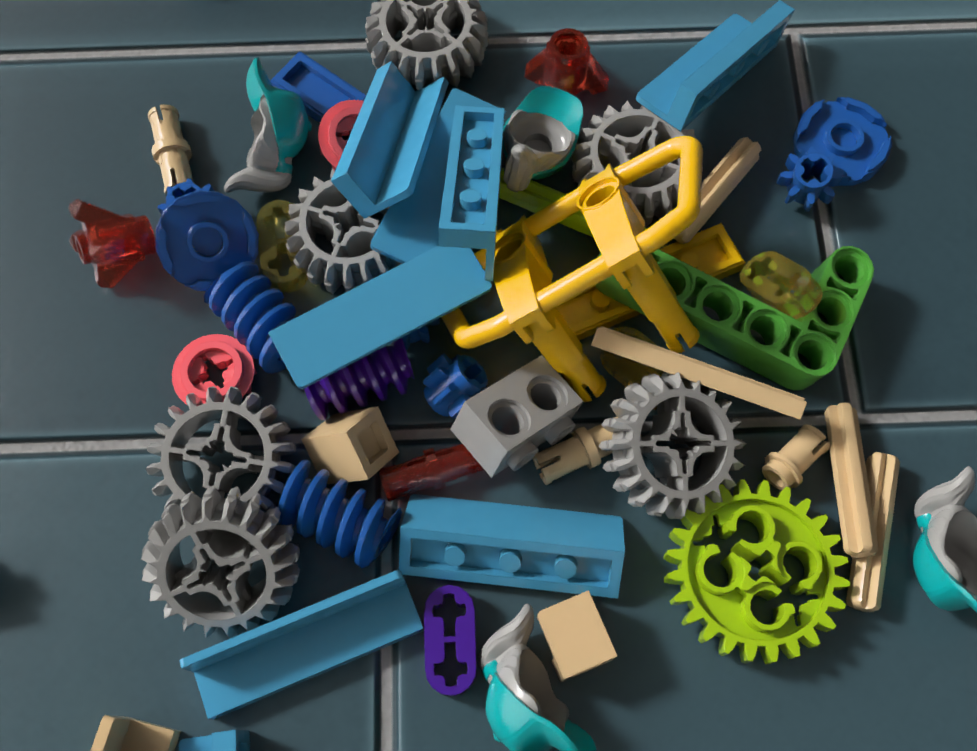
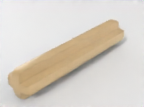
M744 137L735 143L702 182L699 216L688 228L673 239H676L680 244L690 242L759 160L761 146L758 142H752L748 137Z
M839 403L838 405L828 406L824 414L828 442L830 443L829 450L843 549L852 558L869 557L875 555L879 547L857 410L850 403Z
M881 452L873 453L866 461L879 549L873 556L852 558L849 578L850 586L848 587L846 598L849 607L863 612H874L881 608L900 468L898 457Z

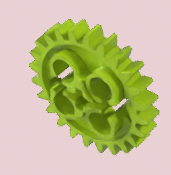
M741 479L736 484L737 486L734 487L732 496L729 490L723 484H720L719 490L723 502L714 503L705 496V512L699 515L687 509L685 516L680 520L688 530L673 528L668 536L674 543L680 546V549L667 550L663 556L664 560L678 565V570L668 573L664 577V582L680 585L681 592L675 595L669 602L671 605H688L690 611L685 615L681 623L683 626H687L699 621L703 625L698 638L701 644L714 636L720 638L718 654L721 656L728 655L737 645L739 646L742 663L752 662L757 649L760 650L765 664L777 662L779 647L788 659L800 656L798 640L808 648L818 646L820 640L814 628L828 632L836 627L833 620L825 612H838L846 607V604L841 599L833 595V591L842 590L850 586L849 580L835 575L836 568L849 562L848 557L832 555L830 547L838 543L841 537L840 535L823 536L820 529L825 525L828 517L825 514L811 520L806 515L810 508V499L806 498L796 506L790 504V487L786 486L776 497H773L770 494V486L767 480H763L757 486L755 492L751 493L745 479ZM713 516L716 517L718 527H720L717 531L721 539H728L737 531V520L740 519L752 522L759 532L758 543H749L741 539L730 549L731 553L720 562L728 574L726 587H717L711 584L704 574L705 562L712 560L720 553L718 545L709 544L705 547V545L695 546L693 542L702 541L703 538L712 535V527L714 526ZM785 554H792L802 562L804 577L801 581L789 587L791 594L801 595L806 593V595H817L818 599L808 600L807 603L799 606V615H797L798 626H796L794 615H792L796 612L791 603H784L774 608L771 623L763 624L753 616L751 600L753 596H760L768 601L781 593L782 590L778 587L789 582L792 578L784 568L783 557ZM753 560L758 561L762 565L758 573L761 578L756 581L748 575L752 567L750 562Z

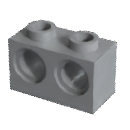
M541 355L466 400L450 430L492 478L508 466L513 471L523 467L537 454V447L545 441H548L553 446L565 438L575 427V423L571 419L584 401Z

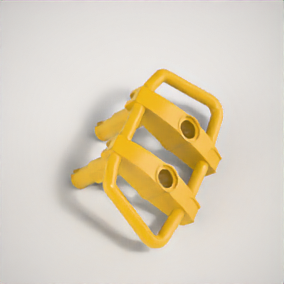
M692 136L675 137L614 169L609 163L605 170L588 180L584 178L581 181L580 187L528 218L524 215L521 216L518 222L505 230L499 229L496 234L493 279L504 311L495 317L470 326L460 308L442 316L441 318L455 343L461 348L471 349L515 331L525 344L534 343L552 368L561 373L570 387L584 402L592 401L585 388L588 386L597 398L604 392L607 382L585 355L581 342L556 307L614 275L624 290L628 289L648 320L653 322L669 350L676 353L685 352L678 340L679 334H681L689 349L698 342L700 337L699 331L693 326L677 300L676 293L651 253L660 249L679 235L699 216L701 208L703 148L698 139ZM681 158L677 207L651 227L644 230L645 220L624 186ZM580 210L602 255L552 283L553 272L548 267L538 235ZM480 249L474 255L485 271L486 249Z

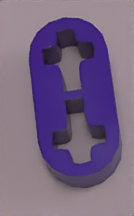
M453 585L442 586L434 590L426 600L424 608L426 678L431 687L444 696L454 697L465 693L474 683L477 672L476 624L473 600L467 591ZM453 597L457 607L466 608L465 616L456 617V636L445 637L444 620L441 617H435L434 612L435 609L444 607L445 598ZM446 645H456L458 663L467 664L468 667L467 674L459 675L457 677V685L452 687L447 686L444 676L436 675L435 673L436 665L445 664Z

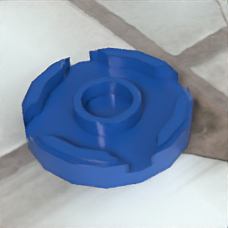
M837 97L836 101L825 102L826 99L815 102L803 113L793 135L795 155L801 158L807 154L810 146H814L817 153L825 156L833 153L835 155L832 162L834 171L844 173V177L837 186H854L870 180L883 167L892 148L891 136L888 139V133L885 130L887 123L883 116L867 103L850 97Z
M197 190L179 196L163 210L156 226V251L163 268L178 282L197 291H206L211 282L225 271L242 262H255L258 255L259 234L252 216L237 200L218 191Z

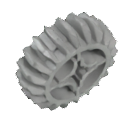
M381 0V2L372 3L371 16L366 17L365 29L367 38L365 41L367 51L371 55L372 63L376 70L392 61L409 84L416 85V89L420 90L441 77H445L449 84L457 88L460 76L472 78L474 66L482 65L484 51H486L488 46V23L485 12L481 11L479 0ZM455 27L461 32L457 39L451 36V31ZM401 30L402 38L396 42L393 38Z
M628 100L622 106L621 112H618L609 105L606 111H604L603 118L593 115L588 123V128H582L579 133L576 147L572 153V162H574L572 178L574 182L579 183L578 187H580L581 181L584 178L588 180L605 170L602 165L607 167L610 163L614 169L669 139L679 136H692L695 138L694 129H684L680 132L643 105L640 109H633ZM681 158L624 186L645 220V227L652 223L653 216L661 219L677 207Z
M333 168L330 174L331 179L323 182L314 176L312 183L314 186L313 191L299 188L298 197L300 203L289 204L288 213L291 220L285 222V232L289 238L287 239L286 246L290 256L295 258L294 263L297 270L302 274L307 273L309 281L315 287L324 282L327 291L332 294L342 284L346 292L356 288L357 285H361L402 264L371 249V240L380 225L379 220L373 219L371 216L364 219L331 182L335 172ZM389 207L379 212L385 215ZM317 233L325 235L327 241L332 243L334 249L331 255L323 252L315 245Z
M666 372L662 374L661 378L659 375L651 374L642 378L641 385L638 383L628 385L624 389L626 399H616L610 405L618 418L605 419L601 424L607 431L613 433L611 440L601 441L598 446L604 451L612 450L614 460L607 461L603 466L606 472L618 471L620 474L612 488L617 492L630 490L627 503L632 507H642L645 505L648 515L662 516L665 512L669 519H682L687 509L701 515L705 512V496L714 503L723 502L719 485L723 484L728 490L737 486L728 472L740 470V468L745 466L734 457V450L742 449L747 444L740 439H734L733 429H737L743 421L737 418H727L726 413L732 402L727 399L715 401L717 390L706 386L700 387V380L695 383L684 378L681 379L679 372L675 375ZM657 405L658 415H653V424L650 432L646 436L640 437L646 417ZM691 417L696 423L699 431H697L693 426ZM675 441V444H687L688 447L670 449L669 446H657L656 442ZM702 454L700 465L693 476L694 462ZM642 455L650 459L654 466L655 477L660 478V482L649 472Z
M233 386L227 391L224 401L216 387H209L206 392L205 404L197 395L190 393L186 396V403L190 409L186 413L175 405L168 407L169 415L176 421L171 427L163 423L154 425V430L165 436L163 445L157 443L149 444L147 451L161 456V462L152 463L146 468L148 475L164 476V479L152 488L153 494L159 497L172 494L167 500L164 510L173 503L180 505L183 497L192 491L183 473V462L198 465L203 472L202 487L211 488L215 485L222 498H224L225 493L230 492L233 481L238 476L244 473L257 474L258 472L260 473L258 479L246 493L241 495L240 500L249 503L253 496L260 494L262 498L261 507L264 510L268 511L276 508L275 502L267 495L271 490L282 494L285 484L277 481L278 474L291 475L296 467L291 463L280 461L281 456L291 455L296 452V445L293 442L277 441L291 430L285 421L270 425L277 417L279 411L272 404L265 406L259 411L262 398L254 392L248 395L242 402L241 390ZM221 418L220 423H214L212 434L206 441L200 444H187L199 428L208 422ZM239 419L252 423L258 431L264 447V457L242 450L240 445L241 432L237 430ZM224 447L225 451L246 462L232 461L229 467L223 465L224 471L221 472L219 466L200 456L213 457L216 451L222 454L221 448Z
M215 485L207 488L203 499L191 491L183 497L180 505L173 503L167 506L161 515L162 519L154 522L148 532V539L150 541L142 549L141 559L147 562L142 571V581L154 584L150 590V601H167L163 609L164 619L179 614L184 617L182 622L183 631L197 623L204 626L203 630L206 638L214 633L216 627H222L230 639L234 634H237L240 625L250 631L259 627L261 618L271 622L277 616L280 605L285 606L289 602L293 591L292 586L297 582L300 572L298 564L295 563L300 555L299 544L290 542L294 533L292 524L276 525L281 515L279 507L272 508L265 513L259 509L262 503L260 494L253 496L250 502L247 503L240 500L241 493L238 486L230 490L227 498L221 497ZM190 535L195 543L192 550L195 555L191 563L184 565L180 555V541ZM263 559L266 576L258 584L251 587L247 580L250 574L248 570H251L253 562Z

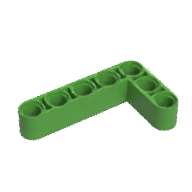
M843 246L835 250L810 275L791 317L659 249L651 253L676 293L677 300L693 326L699 331L698 343L791 390H804L834 369L874 273L872 260L860 248ZM836 272L842 275L845 282L838 277ZM614 275L595 285L604 295L645 315L628 289L624 290ZM703 306L716 311L720 321L708 317L704 312ZM817 312L825 316L829 325L820 320ZM750 329L762 335L765 345L759 344L754 340ZM798 353L808 359L811 369L805 367L800 362Z

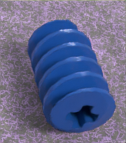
M246 261L239 263L214 279L205 291L204 302L209 304L210 309L216 316L221 317L225 327L234 332L238 342L246 345L249 354L254 359L259 360L262 369L266 373L272 374L282 371L287 367L268 332L295 319L296 308L292 303L286 302L282 304L284 299L283 293L279 289H270L272 283L268 276L258 275V265L255 262Z
M307 459L302 460L295 467L284 486L278 506L281 512L278 522L281 525L292 524V527L296 525L297 533L304 538L311 537L316 533V543L323 548L330 547L335 543V553L341 558L349 557L355 552V564L360 568L368 567L382 554L391 541L401 519V508L389 519L383 517L386 500L380 498L367 509L364 507L367 494L365 489H359L351 499L345 497L348 486L347 480L342 478L332 489L326 487L329 471L322 469L311 480L308 478L311 462Z

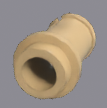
M803 425L798 433L779 452H770L765 457V465L762 467L764 477L779 490H783L786 486L791 488L798 487L803 481L802 474L822 454H825L830 449V443L824 441L826 436L814 426Z

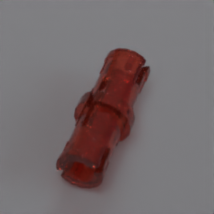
M459 444L438 451H434L433 447L423 450L424 455L400 464L381 468L379 474L388 502H391L394 499L434 487L436 491L446 488V482L483 471L484 469L463 444Z

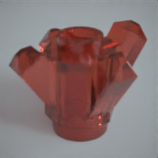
M565 28L556 31L551 36L550 41L547 42L546 48L526 63L524 78L538 85L555 87L574 96L584 89L589 90L592 95L608 91L609 76L590 53V46L585 35L576 29Z
M76 199L69 204L68 209L71 216L82 222V230H78L71 235L69 239L70 245L75 252H78L83 265L92 263L96 284L100 287L113 288L137 262L145 261L146 255L156 253L154 233L145 215L137 217L130 213L121 215L80 199Z

